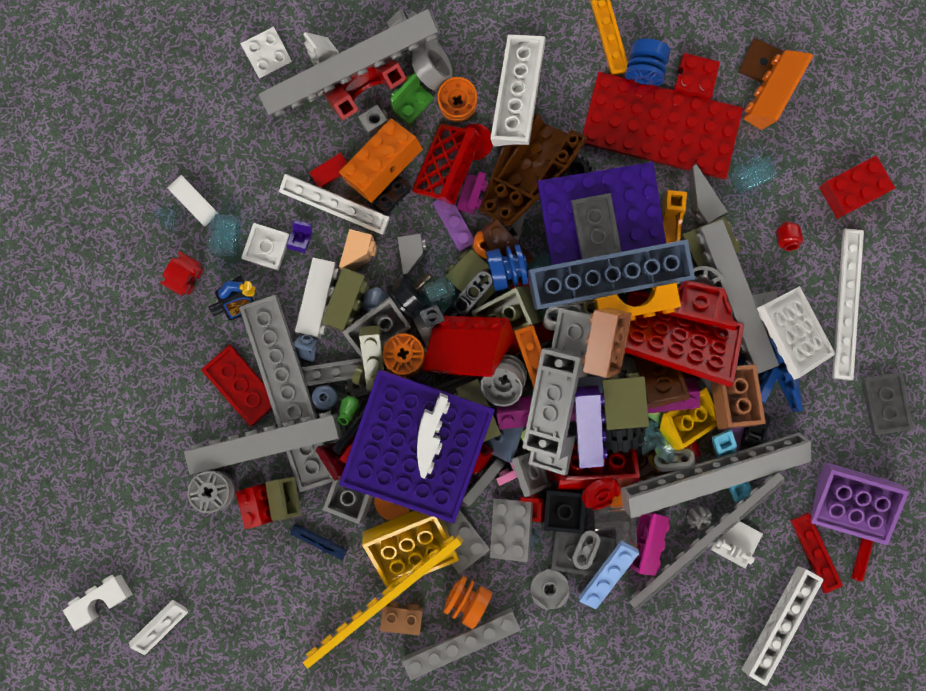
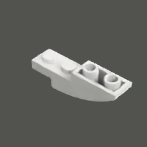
M442 393L439 394L433 412L425 409L420 422L417 458L422 478H425L427 473L431 474L435 462H432L434 455H439L442 448L440 436L434 434L435 432L439 433L442 426V421H440L442 413L446 414L450 406L448 396Z

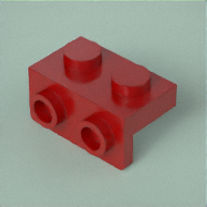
M266 484L235 492L245 530L273 522Z

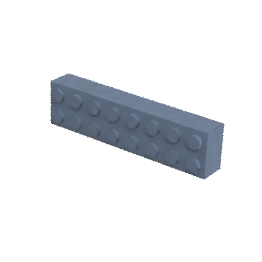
M688 239L527 271L534 310L695 279Z

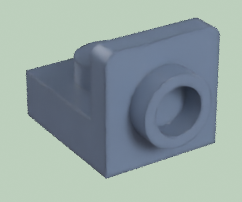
M300 334L294 344L297 356L300 359L314 362L318 339L310 335Z

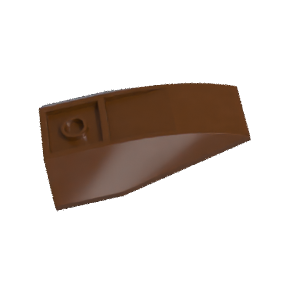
M534 113L529 145H503L479 211L493 219L496 217L500 223L511 227L540 198L537 181L561 177L586 142L587 136L574 130L565 133L545 124L541 116Z

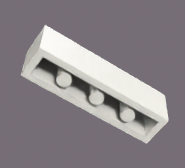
M318 258L312 259L295 329L297 334L310 335L318 339L321 338V335L325 334L326 326L322 323V319L335 289L333 287L334 279H338L340 271L335 262Z

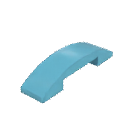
M731 429L712 437L716 458L737 452L735 448L737 444ZM749 482L728 488L735 502L749 497L752 491Z

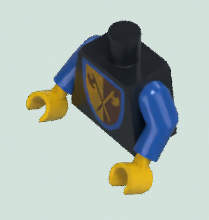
M241 275L232 281H226L221 288L215 291L219 302L208 306L213 317L224 312L228 320L243 318L239 307L255 302L252 297L255 293V287L252 286L250 281L244 282Z

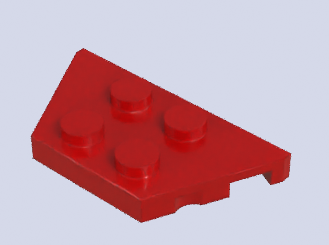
M688 280L684 281L678 289L681 307L675 308V312L665 314L734 331L737 327V323L733 320L731 314L732 309L727 301L725 289Z

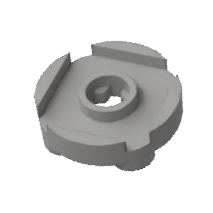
M551 569L539 571L530 583V593L533 601L539 607L546 610L562 607L569 597V585L565 576L561 572ZM553 584L554 593L549 592L546 594L545 586Z

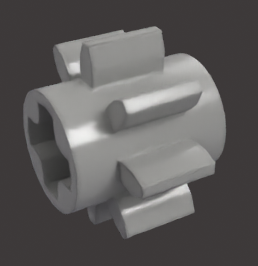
M697 505L689 510L687 521L691 528L696 526L698 530H704L711 525L712 514L708 507L703 509L702 506Z

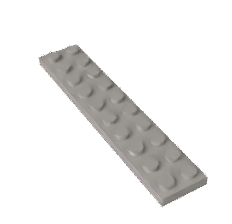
M272 295L239 307L278 428L282 427V423L292 420L294 424L300 423L301 418L308 416L316 419L317 415L278 295ZM326 442L286 451L299 492L333 482L334 479L315 451L318 446L326 445Z

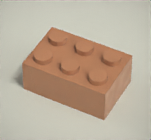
M612 308L594 310L590 317L591 330L586 338L587 352L582 360L583 372L605 378L621 373L632 313Z
M756 364L737 366L732 387L711 381L718 430L766 424Z

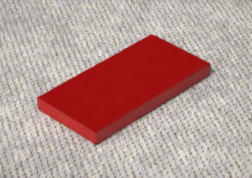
M228 345L201 369L250 427H253L272 410L264 382L232 345Z

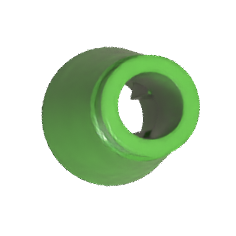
M347 396L341 401L337 418L340 424L347 425L360 409L358 399L353 396Z

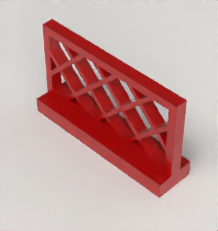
M440 124L412 192L454 205L482 139V136L476 129L471 127L464 129ZM444 130L449 131L450 136L442 140L441 136ZM465 134L463 141L457 143L456 137ZM453 140L455 145L446 150L445 144ZM442 147L443 153L435 157L436 149ZM457 150L456 157L450 160L449 154ZM446 157L447 163L439 167L437 161ZM435 164L436 170L428 174V167ZM450 167L449 174L443 178L441 172ZM439 174L440 180L432 184L430 178ZM427 181L429 187L420 190L421 184ZM443 185L441 193L436 194L434 189Z

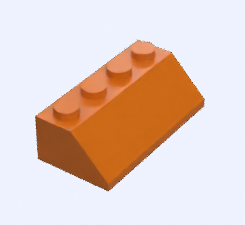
M785 50L780 55L777 54L771 62L773 65L771 70H768L762 78L764 82L755 90L753 94L755 98L746 106L744 110L746 114L743 119L761 130L778 121L814 55Z

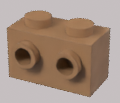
M391 601L382 609L380 631L420 635L423 607H419V604L408 603L405 606L400 605L398 601Z

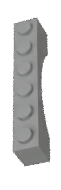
M509 608L490 617L474 629H469L450 639L421 648L404 656L402 662L411 681L521 631L512 608Z

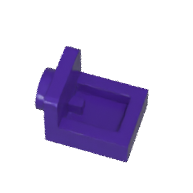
M294 220L292 223L293 230L287 242V249L306 253L312 238V225Z

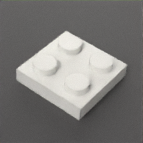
M253 223L241 259L279 271L290 234Z

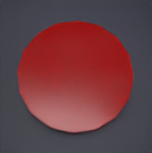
M611 477L599 479L585 489L582 495L583 503L586 508L589 509L591 507L592 510L605 508L612 504L615 496H619L621 491L620 485L616 479Z

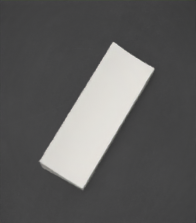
M508 35L491 133V141L494 147L516 144L529 145L545 48V36Z

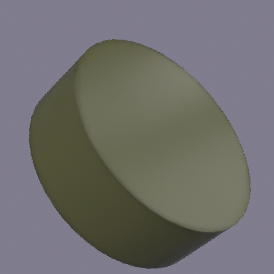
M358 365L353 373L352 382L361 385L365 372L364 366Z

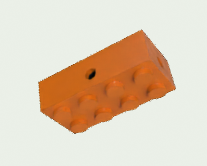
M390 118L339 173L348 185L372 203L423 148L416 136Z

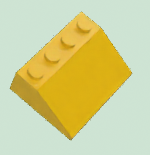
M414 510L363 531L362 546L385 586L391 585L394 587L398 584L397 579L404 573L409 575L414 571L412 567L420 560L424 563L429 559L427 555L435 548L440 550L445 546L443 542L450 535L444 520ZM456 549L426 574L459 561Z

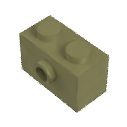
M295 477L265 482L272 521L302 516Z

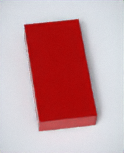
M340 152L309 173L317 186L323 188L341 177L339 171L347 164V161Z

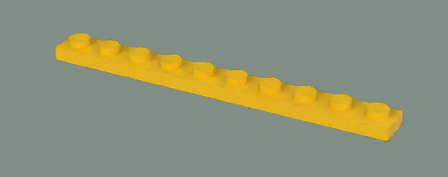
M459 534L455 538L451 535L443 542L445 546L440 550L435 548L427 555L429 559L424 563L420 560L412 567L413 572L409 575L404 573L399 577L397 585L394 587L388 586L381 592L383 594L382 597L378 600L375 597L366 605L368 607L363 612L361 610L357 611L351 617L352 621L350 623L344 622L336 629L337 633L334 636L329 634L325 637L318 649L314 646L306 653L307 658L303 661L307 669L458 548L464 541Z

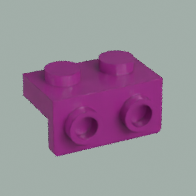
M479 172L478 176L467 175L457 205L458 210L474 215L476 209L480 208L483 200L480 198L481 193L486 191L488 185L485 173Z

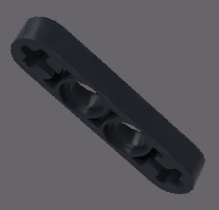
M484 269L479 272L448 307L443 316H451L456 311L458 314L455 316L465 317L494 284L491 269ZM487 275L489 277L487 279L488 281L481 285L480 282L484 279V276ZM471 287L477 288L479 292L478 296H473L471 294ZM460 300H464L467 303V309H462L459 306Z

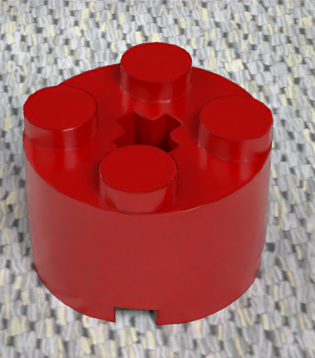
M179 251L177 254L180 256L177 259L173 257L165 268L162 275L165 280L160 281V284L180 296L190 295L195 288L193 282L196 278H201L205 269L202 268V263Z

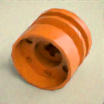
M452 77L440 86L438 105L442 115L452 122H464L473 116L477 108V91L468 79ZM460 98L462 104L458 103L456 106L454 99L458 100Z
M406 333L397 334L385 343L383 361L393 374L404 378H411L422 370L426 354L416 337ZM405 350L406 353H409L406 355V359H402V357H399L400 355H402L401 351Z
M462 575L450 590L443 613L448 615L451 609L454 608L452 618L455 619L461 612L463 613L461 623L474 629L484 614L493 592L483 586H480L473 592L474 581L471 580L467 587H465L467 577Z

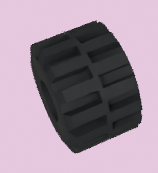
M602 423V429H605V423ZM646 427L605 429L606 441H603V446H606L607 451L613 450V453H618V451L625 453L629 452V449L635 450L638 448V444L642 445L644 438H646Z

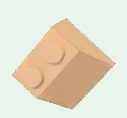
M349 229L339 265L341 270L346 268L354 271L370 262L372 256L375 257L377 245L373 236Z

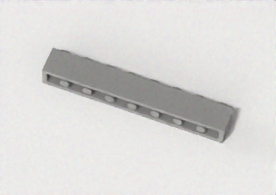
M723 219L697 229L695 236L698 244L702 246L704 251L702 255L705 262L709 264V267L719 271L724 278L727 301L732 309L733 320L744 324L740 352L743 353L746 360L744 365L756 364L758 374L779 366ZM709 271L711 279L718 277L714 272ZM717 281V287L722 288L721 281Z
M331 411L319 414L320 418L313 419L312 416L301 418L300 423L294 424L292 420L282 423V427L276 428L275 425L264 427V431L257 433V429L245 432L246 436L243 437L235 434L228 436L227 441L221 442L220 438L208 441L209 445L203 446L202 443L191 445V450L184 452L189 474L338 439L343 435L341 424L337 421L338 413L331 414Z

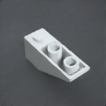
M306 32L303 34L306 40L304 45L308 49L307 52L314 66L339 54L328 37Z

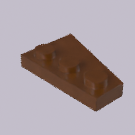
M496 217L481 230L489 250L499 249L503 257L506 256L507 246L510 247L511 253L515 254L514 245L519 244L525 255L527 265L534 259Z

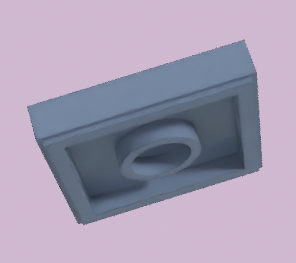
M494 412L493 417L498 426L497 413ZM524 427L499 430L501 435L483 443L494 451L492 455L507 462H512L511 459L515 456Z

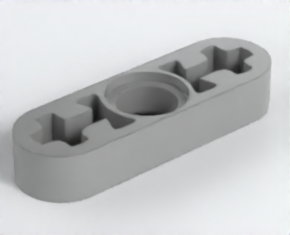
M497 457L464 496L462 502L469 507L505 463Z

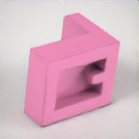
M512 462L509 463L513 470L509 471L506 468L498 472L499 476L496 477V481L499 486L517 478Z

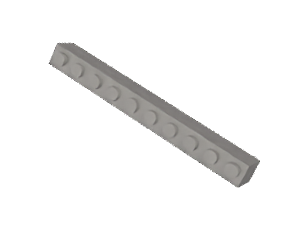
M427 9L259 93V96L268 115L281 116L286 113V109L290 107L295 109L303 105L302 101L306 99L308 101L319 97L318 93L322 91L327 93L334 90V85L340 82L343 85L352 81L351 77L356 74L358 77L368 73V69L373 66L375 68L386 64L385 60L389 58L394 60L403 55L402 52L407 49L413 51L419 48V43L425 40L429 43L437 39L436 35L441 32L431 10Z
M799 432L696 464L690 469L674 471L622 487L620 489L623 509L630 518L639 517L653 511L677 505L678 503L693 500L700 496L712 494L719 490L784 471L785 469L811 462V441Z

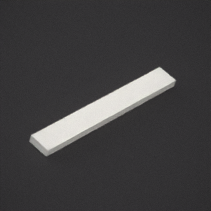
M845 228L842 233L834 343L835 355L833 356L832 370L833 379L853 380L864 230Z

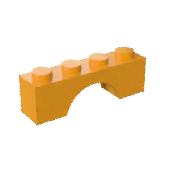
M668 190L663 195L662 219L666 243L681 241V226L686 211L687 192Z
M677 283L652 287L648 299L636 307L622 302L617 294L593 299L595 310L612 308L632 313L631 320H636L635 316L642 314L643 318L656 316L655 312L663 311V314L675 312V308L681 307Z

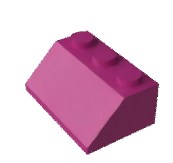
M653 512L639 517L632 545L638 549L639 555L629 566L630 569L640 574L656 576V572L659 571L661 565L660 555L665 549V535L670 528V517Z

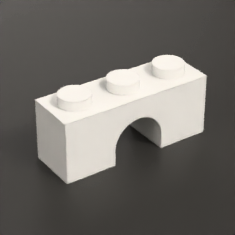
M110 575L102 580L103 585L97 588L95 585L85 591L86 596L80 599L78 596L68 602L69 607L62 611L74 631L99 617L95 610L97 599L103 600L110 609L133 595L122 575L116 577Z

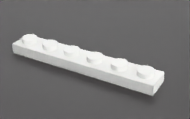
M284 174L279 192L382 235L385 234L391 217L288 174Z

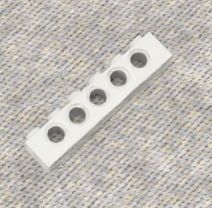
M797 566L741 669L743 672L767 686L824 579L805 568Z

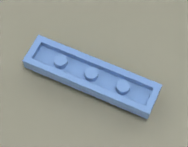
M620 541L579 595V602L597 609L639 555L638 549Z

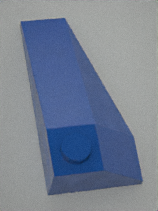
M769 338L779 366L775 367L780 370L777 381L792 412L802 411L799 379H793L787 370L782 356L778 353L776 344L772 338Z

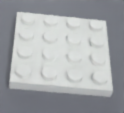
M800 286L757 308L761 320L764 321L768 329L769 336L776 344L778 353L782 356L787 370L794 380L802 377L835 355Z

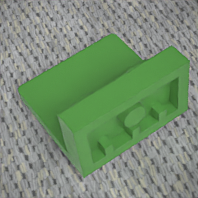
M416 73L412 76L409 75L407 80L404 81V85L400 89H396L391 95L393 113L408 126H411L434 100V97L420 86V80Z

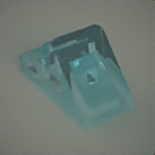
M651 420L644 437L642 454L655 448L657 455L660 458L663 457L666 463L674 459L675 450Z

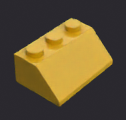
M703 388L700 390V408L667 411L663 414L659 435L666 450H682L717 426L715 407L708 389Z

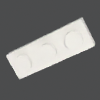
M172 600L129 642L130 648L146 655L188 613L187 608Z

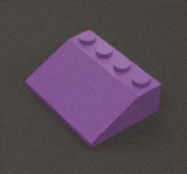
M825 462L818 479L810 522L888 545L909 491L900 483Z

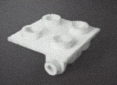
M274 27L240 43L259 78L292 62Z
M739 521L720 539L718 538L710 550L746 569L748 563L752 564L755 558L752 555L763 534Z

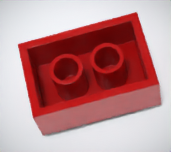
M876 155L819 186V189L835 217L839 219L894 190L895 186Z

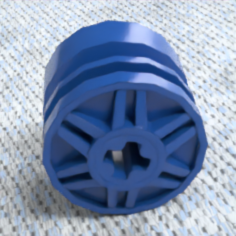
M655 39L635 40L631 44L630 60L627 63L625 77L640 84L661 85L665 80L670 47L664 42Z
M519 244L514 245L515 254H512L510 247L507 246L506 256L503 257L499 249L486 251L495 291L507 289L509 279L517 287V277H520L522 285L528 284L527 262Z

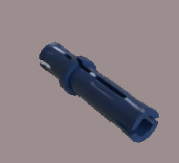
M297 523L294 524L290 531V535L322 550V553H328L341 561L348 549L333 543L332 539L329 538L327 540Z

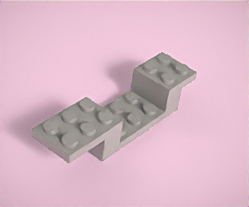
M559 308L552 347L541 350L522 447L531 451L529 465L561 475L568 474L576 435L569 434L568 429L578 380L581 377L588 376V373L583 372L582 360L587 352L586 338L591 330V314Z

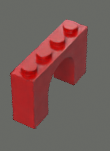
M389 58L385 60L386 64L378 68L373 66L368 69V73L359 77L356 74L351 77L352 81L343 85L340 82L334 85V90L327 93L323 92V95L330 107L343 121L359 111L354 100L364 90L378 84H385L388 88L393 89L407 80L397 61Z

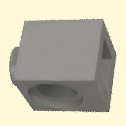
M376 105L358 116L368 136L372 137L388 122L389 116L384 109L381 110ZM373 118L380 119L377 123L371 122Z

